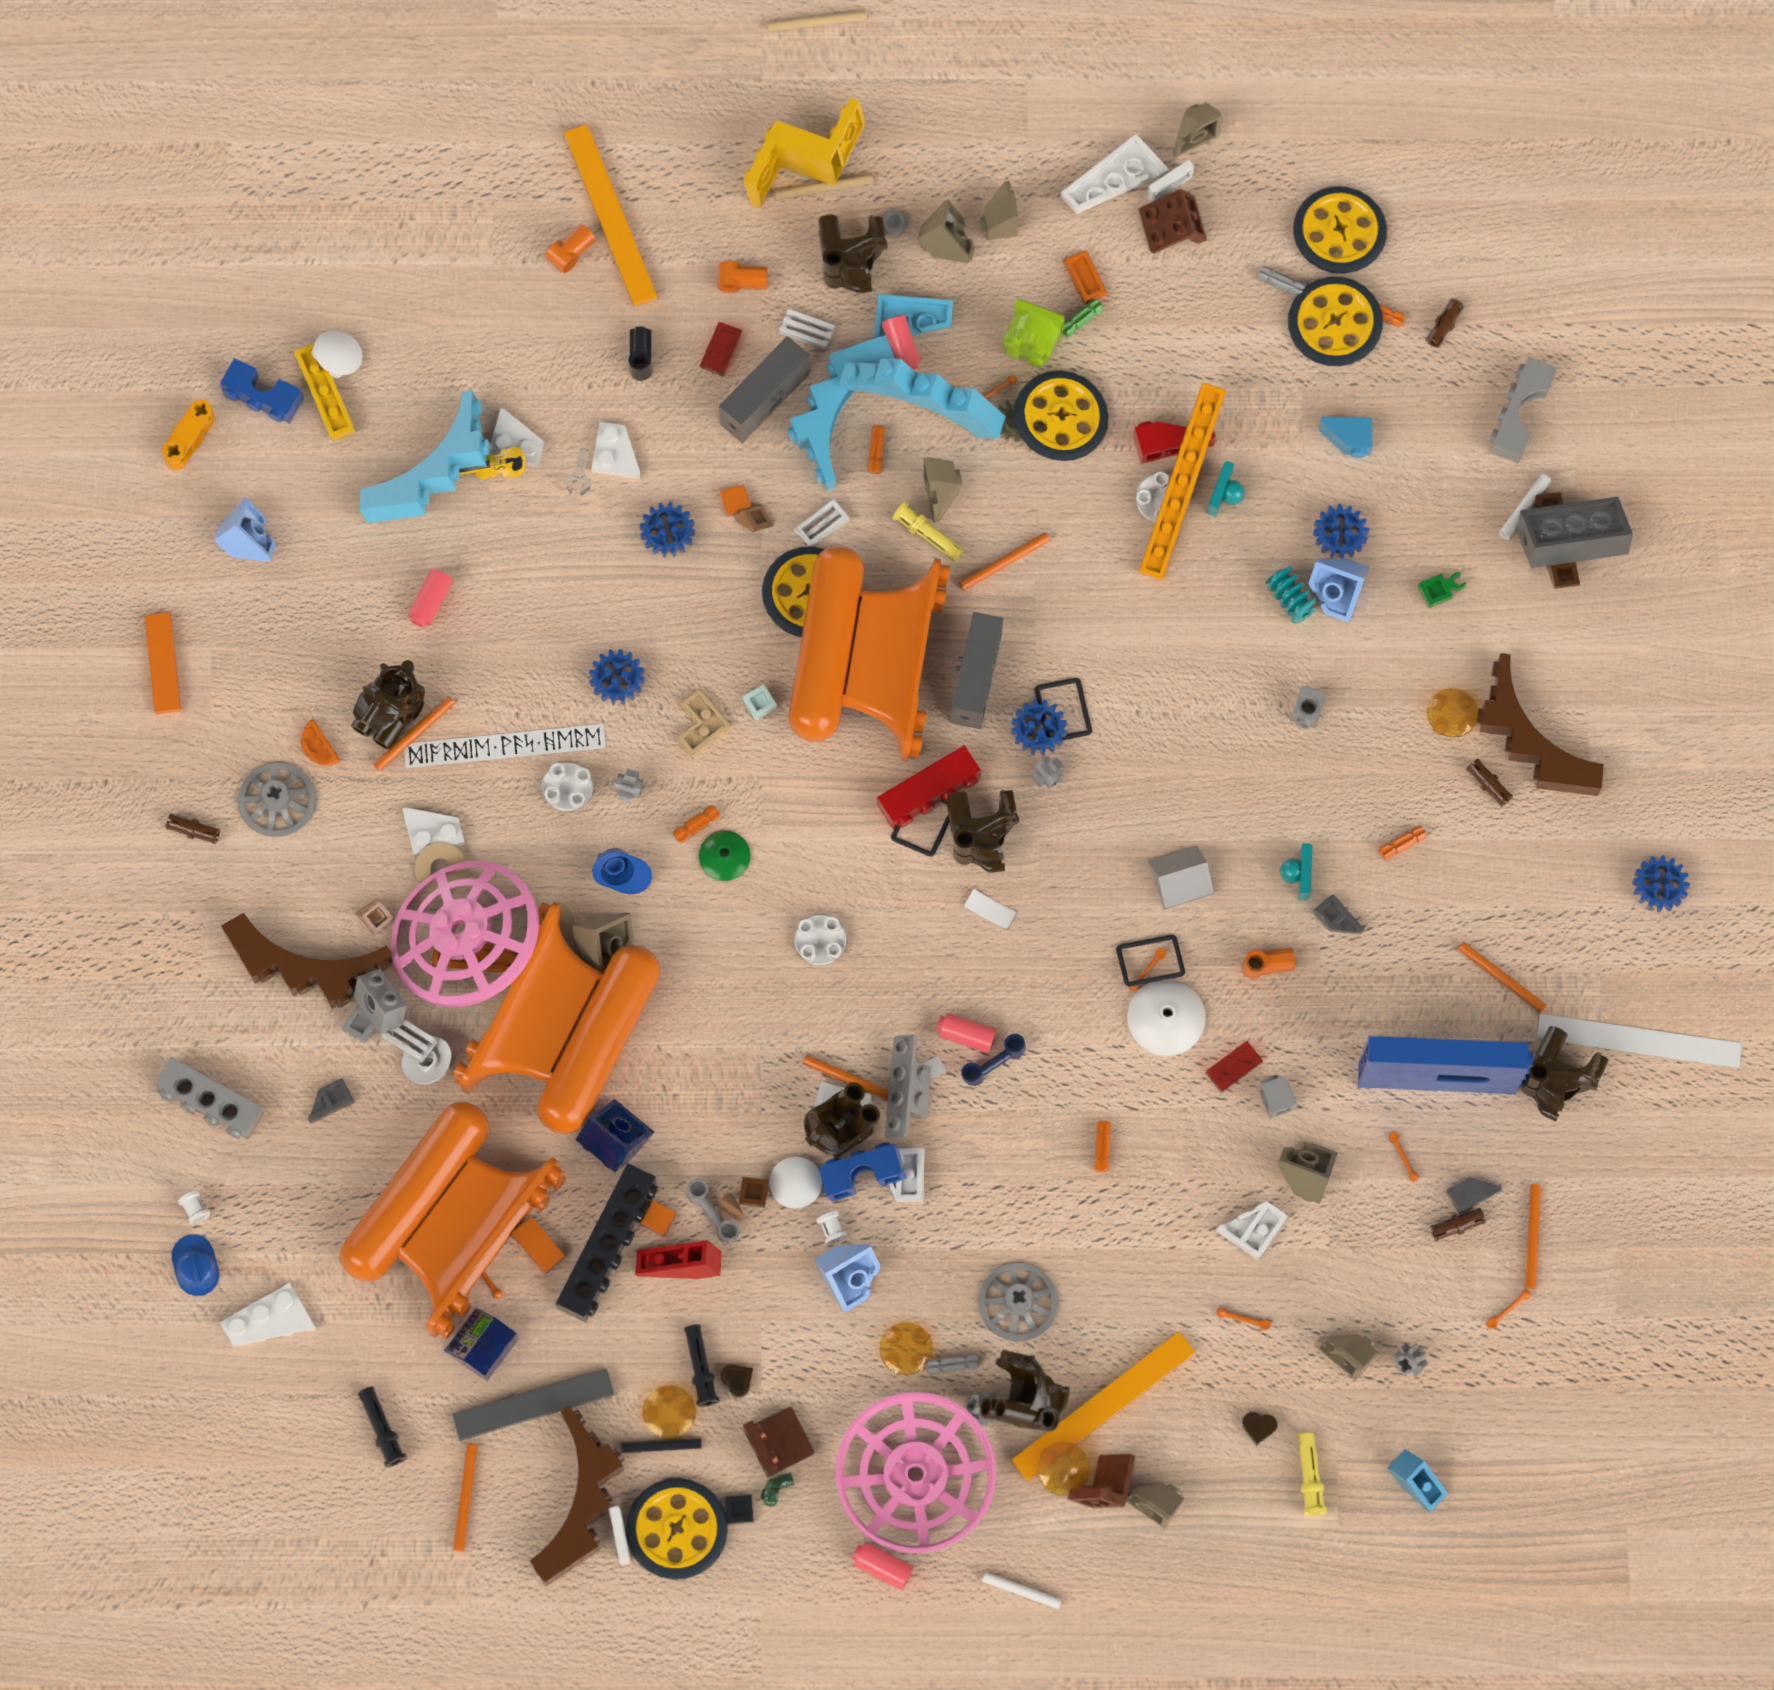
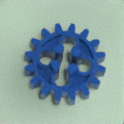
M669 502L668 507H664L662 503H659L658 510L650 507L651 515L644 514L643 521L645 523H640V530L644 531L640 533L641 540H646V549L653 547L654 555L662 551L664 558L667 556V552H671L673 557H676V550L678 549L684 553V544L691 545L692 539L690 537L695 536V529L692 528L694 527V519H689L690 512L682 513V505H678L675 509L672 502ZM661 516L668 517V527L671 530L672 540L675 541L672 544L667 543V533L664 529L663 519L660 518ZM683 524L684 527L682 529H678L676 525ZM657 530L659 534L654 536L651 532Z
M1342 504L1338 505L1337 510L1329 506L1328 514L1321 511L1320 519L1315 520L1314 526L1316 529L1313 531V536L1318 537L1315 544L1323 545L1322 553L1330 551V558H1333L1335 554H1339L1340 558H1344V555L1348 554L1352 558L1354 557V550L1361 552L1362 544L1367 542L1368 538L1365 535H1368L1369 528L1363 527L1366 525L1367 520L1366 518L1359 519L1361 513L1359 510L1352 513V506L1350 505L1346 510H1343ZM1338 517L1344 519L1342 532L1344 533L1343 544L1345 546L1338 545L1340 532L1337 530L1339 525ZM1327 529L1330 530L1329 532H1330L1331 534H1330V535L1325 534L1324 530H1327ZM1350 529H1355L1358 533L1352 534Z
M610 649L609 656L607 657L601 653L599 655L600 662H592L596 670H589V676L593 678L589 680L590 687H595V696L602 694L601 700L603 702L610 698L612 705H615L616 700H620L622 705H624L625 698L627 697L633 701L635 699L634 692L641 693L642 691L638 684H645V679L641 676L644 674V668L639 667V658L632 661V653L629 652L624 656L622 649H619L618 654H614L612 649ZM611 664L614 666L616 676L622 677V683L624 686L629 685L628 689L623 690L620 688L618 678L612 677V671L610 668L605 669L606 665ZM625 667H630L632 669L630 672L623 671ZM604 682L611 683L609 687L602 686Z
M1035 699L1033 700V706L1030 707L1027 703H1024V711L1016 710L1018 718H1012V725L1016 727L1012 728L1011 733L1012 735H1018L1015 738L1016 744L1023 743L1022 751L1030 748L1031 755H1034L1036 750H1040L1041 755L1044 756L1046 749H1049L1052 753L1055 752L1054 744L1062 745L1063 740L1061 737H1066L1067 733L1062 728L1067 727V720H1061L1064 715L1063 711L1055 712L1056 704L1048 707L1047 700H1044L1042 705H1038ZM1049 715L1051 719L1045 720L1044 729H1038L1036 739L1029 740L1027 736H1032L1035 726L1039 727L1041 725L1042 716ZM1030 717L1033 719V722L1026 723L1024 719ZM1045 732H1046V733L1052 732V733L1054 734V736L1051 737V738H1048V737H1046Z
M1664 855L1661 856L1659 861L1652 856L1649 864L1643 861L1640 865L1641 869L1635 871L1634 875L1638 878L1633 879L1632 885L1638 887L1633 893L1634 895L1640 894L1642 896L1639 900L1640 904L1645 901L1648 902V910L1653 906H1657V912H1661L1663 907H1666L1669 912L1672 910L1673 904L1679 907L1682 903L1681 899L1686 898L1688 893L1684 890L1690 887V883L1684 882V880L1689 875L1688 873H1681L1683 865L1680 864L1676 867L1674 865V858L1666 862ZM1659 868L1664 869L1666 872L1662 879V885H1665L1661 893L1665 899H1659L1656 896L1660 888V883L1657 882L1661 875V872L1657 870ZM1644 880H1650L1649 882H1650L1652 885H1651V886H1647V885L1644 883ZM1670 882L1677 883L1678 888H1673Z

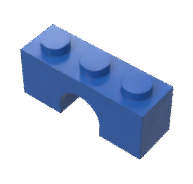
M234 358L220 382L223 395L232 401L240 400L246 403V406L253 411L259 412L261 410L277 422L285 421L290 424L304 399L302 390L278 379L276 385L271 390L265 392L258 391L254 388L259 379L257 369Z
M889 1142L878 1144L871 1151H855L850 1154V1157L842 1160L840 1158L829 1159L825 1162V1165L819 1166L825 1193L831 1202L856 1195L855 1178L860 1172L865 1170L874 1171L876 1180L881 1186L907 1179L899 1149L894 1143L890 1144Z

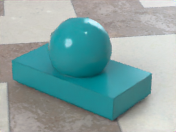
M1226 461L1223 464L1208 504L1207 512L1209 515L1217 516L1222 500L1228 505H1236L1245 496L1242 484L1238 481L1230 480L1234 468V463Z
M1302 843L1300 861L1294 858L1287 859L1281 864L1279 870L1280 876L1285 882L1290 884L1299 882L1298 900L1307 901L1311 893L1312 845L1310 843Z

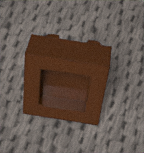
M742 1177L739 1205L765 1208L769 1180Z

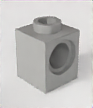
M1302 685L1291 721L1301 728H1316L1327 693ZM1310 705L1314 708V712L1306 713L1301 707Z
M1273 1075L1264 1079L1263 1084L1260 1085L1259 1093L1270 1119L1295 1111L1297 1103L1286 1076L1278 1078L1277 1075Z

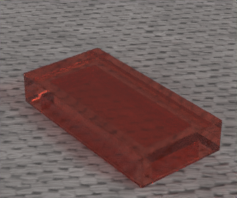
M719 321L702 358L700 368L724 376L742 335V330Z
M1246 1041L1209 1068L1205 1074L1222 1094L1262 1064L1263 1060L1250 1043Z

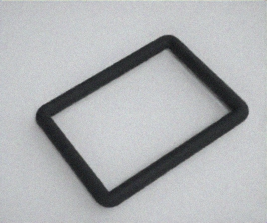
M1079 678L1042 684L1035 687L1038 705H1042L1040 690L1076 683L1087 731L1067 734L1066 737H1061L1062 740L1088 736L1092 733L1082 684ZM1046 715L1042 716L1043 729H1044V722H1045V720H1046ZM1045 732L1046 737L1051 738L1050 733Z
M943 799L940 801L946 805L948 804V801L944 802ZM947 815L931 852L897 838L900 826L894 829L891 839L898 844L932 857L935 855L950 823L949 816Z
M1175 935L1120 944L1116 948L1123 980L1128 987L1185 975V967ZM1169 940L1173 941L1180 972L1129 981L1121 949Z

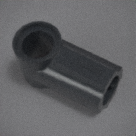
M645 326L630 329L629 368L631 376L638 381L647 380L653 371L652 330ZM638 363L646 364L641 368L635 367Z

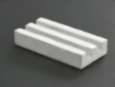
M1190 160L1149 185L1147 196L1151 202L1162 198L1192 178L1194 165Z
M788 309L786 317L783 319V324L779 329V334L826 350L835 325ZM791 326L799 330H802L803 332L813 334L825 339L824 341L810 337L808 335L796 332L794 330L788 329L787 327Z
M832 499L795 527L794 532L801 537V540L807 544V547H815L847 523L850 517L835 499ZM835 508V512H833L827 518L818 523L806 534L804 533V530L806 528H808L810 525H812L814 522H816L818 519H820L822 516L828 513L831 509ZM841 515V518H839L837 521H835L833 524H831L829 527H827L825 530H823L821 533H819L817 536L810 540V538L813 535H815L817 532H819L830 522H832L834 519Z
M405 1019L402 1026L428 1042V1045L423 1044L400 1029V1027L381 1034L384 1039L421 1063L438 1043L435 1038ZM397 1033L423 1050L421 1054L393 1037V1035Z
M618 1506L611 1507L609 1510L620 1565L627 1564L631 1560L621 1509Z

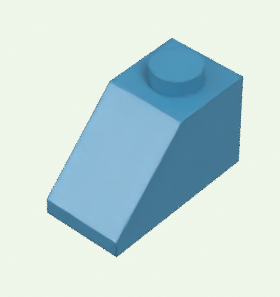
M1321 417L1319 431L1344 455H1351L1354 458H1363L1366 455H1370L1372 449V418Z
M1406 1449L1387 1468L1398 1484L1428 1512H1431L1448 1494L1426 1462Z

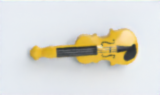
M519 447L503 448L497 455H487L486 465L462 468L459 471L460 475L475 473L481 480L495 478L496 475H503L505 479L520 477L526 469V457Z

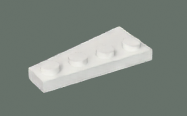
M1135 134L1062 191L1060 197L1078 214L1168 173L1169 169Z

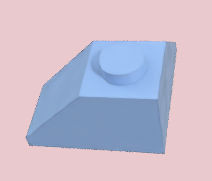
M244 497L220 524L214 539L219 548L226 551L233 558L265 562L271 560L276 546L273 536H268L264 528V524L267 523L264 514L247 497Z
M1346 558L1316 560L1308 584L1319 598L1320 606L1326 615L1350 622L1369 566Z
M869 1244L835 1246L814 1259L824 1281L844 1313L868 1299L871 1291L869 1288L874 1275L877 1276L880 1269V1264Z

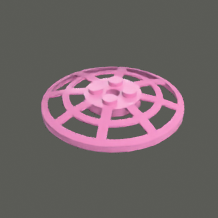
M466 861L450 865L435 872L412 891L396 917L391 937V953L393 955L394 968L399 978L420 999L437 1006L465 1007L492 998L508 987L519 976L533 954L539 931V912L536 901L530 889L518 875L496 863ZM467 868H485L478 879H460L448 883L447 875ZM495 871H498L511 879L522 895L506 900L499 889L488 883ZM437 881L439 888L422 902L418 910H409L417 897L427 887ZM473 886L467 898L454 900L451 889ZM484 889L491 893L498 903L483 908L476 901ZM441 895L444 905L435 915L424 913L430 903ZM526 904L528 924L524 942L521 943L509 938L512 927V913L510 909ZM502 912L503 926L500 935L491 932L490 917ZM403 920L412 921L409 933L410 950L399 958L397 943ZM419 922L430 925L429 937L417 945ZM461 924H465L464 931L460 934H455L456 928ZM487 942L496 944L489 955L478 962L475 954ZM433 946L441 954L436 968L428 964L421 955ZM504 948L517 952L518 955L510 967L499 978L488 984L483 970L488 968L500 956ZM414 959L425 972L433 976L429 992L413 983L403 970ZM450 959H465L469 967L459 971H446ZM473 976L479 989L459 996L439 995L443 979L461 980Z
M906 1392L889 1396L874 1403L852 1422L843 1436L838 1449L835 1465L836 1486L845 1513L866 1537L894 1551L928 1553L957 1543L980 1523L994 1495L996 1460L993 1447L985 1430L965 1408L939 1395L924 1392ZM912 1402L935 1404L950 1410L955 1416L946 1427L931 1420L914 1419ZM902 1404L903 1420L886 1426L876 1435L863 1426L869 1418L881 1410L893 1405ZM964 1421L979 1438L985 1451L986 1460L970 1462L965 1446L955 1435ZM915 1427L938 1432L940 1436L932 1446L923 1442H917ZM905 1429L906 1443L900 1445L895 1450H892L882 1442L891 1433ZM857 1434L868 1444L861 1459L860 1475L844 1476L845 1456L851 1440ZM949 1441L958 1451L962 1464L947 1466L940 1452ZM876 1450L887 1459L884 1473L868 1475L869 1461L872 1453ZM914 1467L920 1468L924 1474L923 1478L917 1482L910 1480L908 1477L909 1470ZM988 1471L986 1494L981 1507L975 1513L963 1505L970 1491L972 1473ZM964 1475L960 1495L955 1499L944 1491L948 1477ZM885 1484L887 1491L892 1497L883 1508L873 1498L869 1486ZM845 1487H861L866 1502L876 1514L868 1526L853 1511L847 1498ZM938 1499L950 1508L941 1516L927 1521L926 1505ZM899 1504L914 1507L916 1522L902 1521L894 1518L891 1514ZM956 1513L969 1522L952 1537L930 1544L928 1529L944 1524ZM885 1522L900 1529L917 1530L919 1546L897 1544L880 1537L876 1532Z

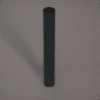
M701 1438L621 1443V1454L702 1449Z

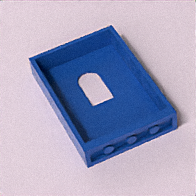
M1368 1036L1358 1062V1087L1516 1094L1519 1086L1522 1087L1523 1080H1526V1074H1529L1530 1067L1533 1066V1051H1529V1043Z

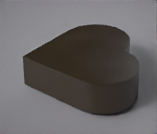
M727 1365L722 1369L721 1380L725 1385L729 1386L732 1396L743 1398L748 1394L753 1368Z
M1249 1412L1242 1420V1427L1257 1446L1276 1431L1277 1421L1270 1414L1260 1416L1256 1412Z

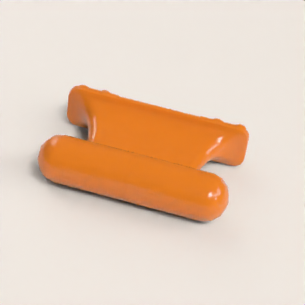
M843 545L831 546L817 556L812 572L788 714L789 725L799 738L809 742H819L830 738L839 726L842 707L864 712L887 726L898 742L901 761L907 762L908 757H919L923 736L913 735V733L922 734L927 712L917 710L919 701L918 690L931 611L942 613L947 590L937 589V587L946 589L950 566L941 565V559L935 558L927 574L913 585L897 590L871 591L862 589L864 563L853 549Z
M542 902L538 909L540 924L538 938L531 958L523 971L513 981L489 1030L485 1032L480 1042L474 1039L470 1040L465 1051L468 1054L466 1059L470 1061L469 1065L459 1062L453 1076L456 1077L455 1083L459 1084L461 1091L466 1094H470L480 1081L496 1074H518L541 1080L547 1083L538 1101V1118L552 1132L570 1134L580 1130L586 1123L659 980L661 968L658 959L651 951L643 946L632 944L618 949L610 959L604 973L600 972L578 957L564 940L559 925L562 914L561 905L553 902L550 906Z
M467 1102L452 1103L442 1111L344 1241L340 1250V1262L343 1269L351 1277L359 1281L371 1282L380 1279L387 1273L397 1258L411 1268L424 1284L431 1299L432 1313L426 1328L434 1338L441 1335L443 1338L448 1339L455 1330L451 1320L456 1313L463 1318L471 1308L467 1298L470 1290L511 1237V1233L517 1229L534 1207L541 1212L547 1207L550 1202L547 1190L550 1186L559 1190L566 1180V1177L563 1176L564 1171L561 1169L559 1161L555 1158H550L543 1166L536 1170L522 1173L494 1167L474 1156L486 1141L489 1134V1122L479 1107Z

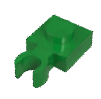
M1461 572L1452 574L1447 580L1440 574L1419 583L1418 588L1428 608L1451 600L1453 597L1451 591H1461L1465 588L1466 582L1460 585L1454 582L1455 579L1461 577Z

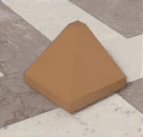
M761 504L743 509L735 518L737 523L752 532L770 528L774 525Z
M376 899L355 913L374 935L395 919L380 899Z
M728 1193L719 1201L720 1209L737 1221L742 1222L744 1219L743 1211L734 1195Z

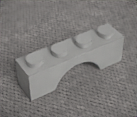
M1528 357L1525 365L1520 364L1515 378L1519 379L1517 387L1511 386L1506 398L1510 400L1508 408H1502L1498 421L1502 422L1499 430L1494 429L1490 437L1489 443L1493 444L1490 453L1519 464L1530 436V432L1521 423L1519 409L1530 400L1545 399L1557 367Z

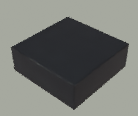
M752 1495L725 1497L727 1525L754 1523Z

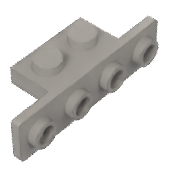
M913 1034L895 1036L893 1041L884 1137L888 1139L905 1138L908 1136L910 1116L918 1119L927 1118L932 1067L915 1061L917 1036Z

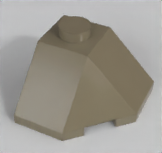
M1207 102L1201 105H1192L1186 110L1174 144L1173 155L1175 158L1219 137L1222 121L1220 111Z
M1004 181L984 207L983 217L979 218L981 232H986L987 240L1017 236L1018 211L1014 191L1010 190V181Z
M948 199L937 208L920 228L918 235L919 244L932 257L969 263L972 261L975 249L972 239H966L964 218Z
M927 457L923 461V479L933 522L935 523L940 521L957 496L958 485L962 484L960 470H955L953 461Z
M627 912L589 917L572 925L575 950L584 962L604 973L615 952L621 947L630 945L633 940L631 915Z
M1315 1144L1304 1145V1148L1301 1150L1285 1147L1280 1156L1278 1166L1296 1196L1301 1197L1305 1201L1320 1204L1338 1153Z
M1358 1334L1320 1337L1315 1344L1317 1349L1355 1380L1358 1379L1379 1352L1375 1349L1377 1346L1371 1339L1366 1336L1362 1338Z
M1160 1483L1130 1488L1126 1502L1165 1529L1183 1504L1185 1498L1181 1496L1182 1492L1172 1484L1166 1486Z

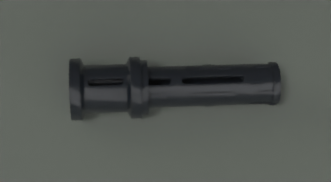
M690 1325L685 1327L684 1331L694 1371L691 1381L692 1385L696 1387L698 1397L696 1405L697 1407L712 1406L720 1402L719 1397L716 1396L713 1383L715 1375L709 1370L701 1325Z
M371 1386L359 1391L358 1396L363 1403L377 1436L375 1439L376 1447H380L385 1458V1467L390 1468L404 1462L408 1457L400 1448L397 1441L399 1438L398 1434L390 1428L384 1410L375 1393V1388Z

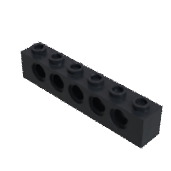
M627 1163L556 1301L558 1310L583 1322H586L588 1316H594L599 1306V1303L596 1301L600 1293L605 1294L610 1285L611 1279L608 1277L612 1269H618L623 1259V1256L620 1254L624 1246L629 1247L635 1233L632 1230L636 1222L641 1223L647 1211L644 1207L648 1199L653 1200L659 1186L656 1185V1176ZM630 1192H637L640 1195L636 1202H628L625 1199L626 1195ZM624 1215L628 1218V1221L625 1225L618 1226L613 1222L615 1217ZM607 1238H612L616 1241V1245L612 1249H605L601 1245L602 1242ZM594 1262H601L604 1264V1268L601 1272L595 1273L589 1269L590 1265ZM582 1285H588L592 1288V1292L588 1296L578 1294V1289Z

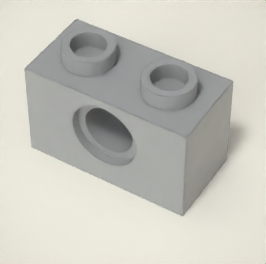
M378 969L358 976L353 998L378 1032L383 1033L402 1026L407 1004L382 970Z

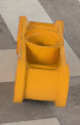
M198 399L191 404L183 418L176 424L171 436L163 445L162 455L167 467L170 469L180 470L186 466L214 424L215 416L212 406L207 400Z

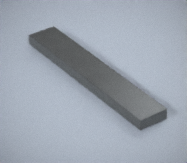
M604 1369L452 1414L459 1440L463 1441L562 1411L568 1406L574 1408L614 1396L608 1371Z

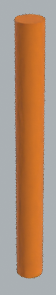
M1044 532L960 581L961 589L963 591L969 589L1050 541L1049 536Z
M449 696L446 697L373 764L379 772L455 704L453 699Z
M1463 942L1457 949L1540 1013L1547 1006V1004L1467 943Z
M805 1056L804 1065L848 1084L851 1082L859 1083L866 1092L888 1101V1089L812 1056Z
M1539 1184L1530 1185L1525 1289L1529 1290L1536 1289L1541 1185Z
M467 1444L453 1546V1551L464 1552L478 1447L476 1444Z

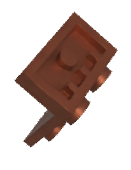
M1183 189L1172 192L1139 208L1149 249L1154 254L1185 239H1189L1197 244L1207 241L1195 196Z
M788 1407L754 1424L753 1420L743 1424V1431L767 1478L814 1455V1450L792 1407Z
M1130 1453L1100 1455L1093 1487L1081 1485V1489H1069L1067 1500L1090 1508L1125 1507L1129 1496L1128 1490L1131 1475L1134 1471L1135 1455Z

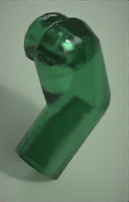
M791 1472L770 1478L766 1482L761 1492V1499L765 1506L772 1507L778 1502L776 1496L780 1489L794 1485Z

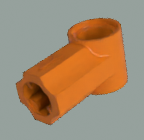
M579 224L562 241L554 242L546 251L545 257L565 274L575 266L578 257L596 241V237L589 228Z
M723 261L719 263L718 290L726 293L738 292L740 289L767 290V267L741 266L740 263L735 261Z
M1292 947L1269 951L1252 950L1246 955L1242 963V972L1250 979H1256L1262 975L1295 971L1296 969ZM1248 961H1258L1261 968L1253 969Z

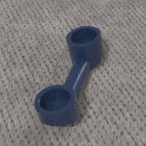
M1011 1034L1004 1041L1005 1050L983 1065L979 1066L976 1063L964 1065L961 1070L963 1081L971 1086L980 1085L984 1081L985 1075L1009 1059L1015 1060L1020 1058L1026 1049L1024 1038L1019 1034Z

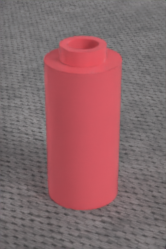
M905 314L882 321L884 333L895 359H902L913 370L917 369V363L921 362Z
M430 569L408 612L411 618L410 621L414 625L424 628L425 625L430 626L453 582V579L446 573L437 569Z
M947 1012L945 1017L940 1016L936 1031L940 1032V1038L989 1054L997 1029Z
M867 1542L864 1546L858 1545L852 1556V1559L856 1561L854 1567L902 1591L914 1569V1566Z

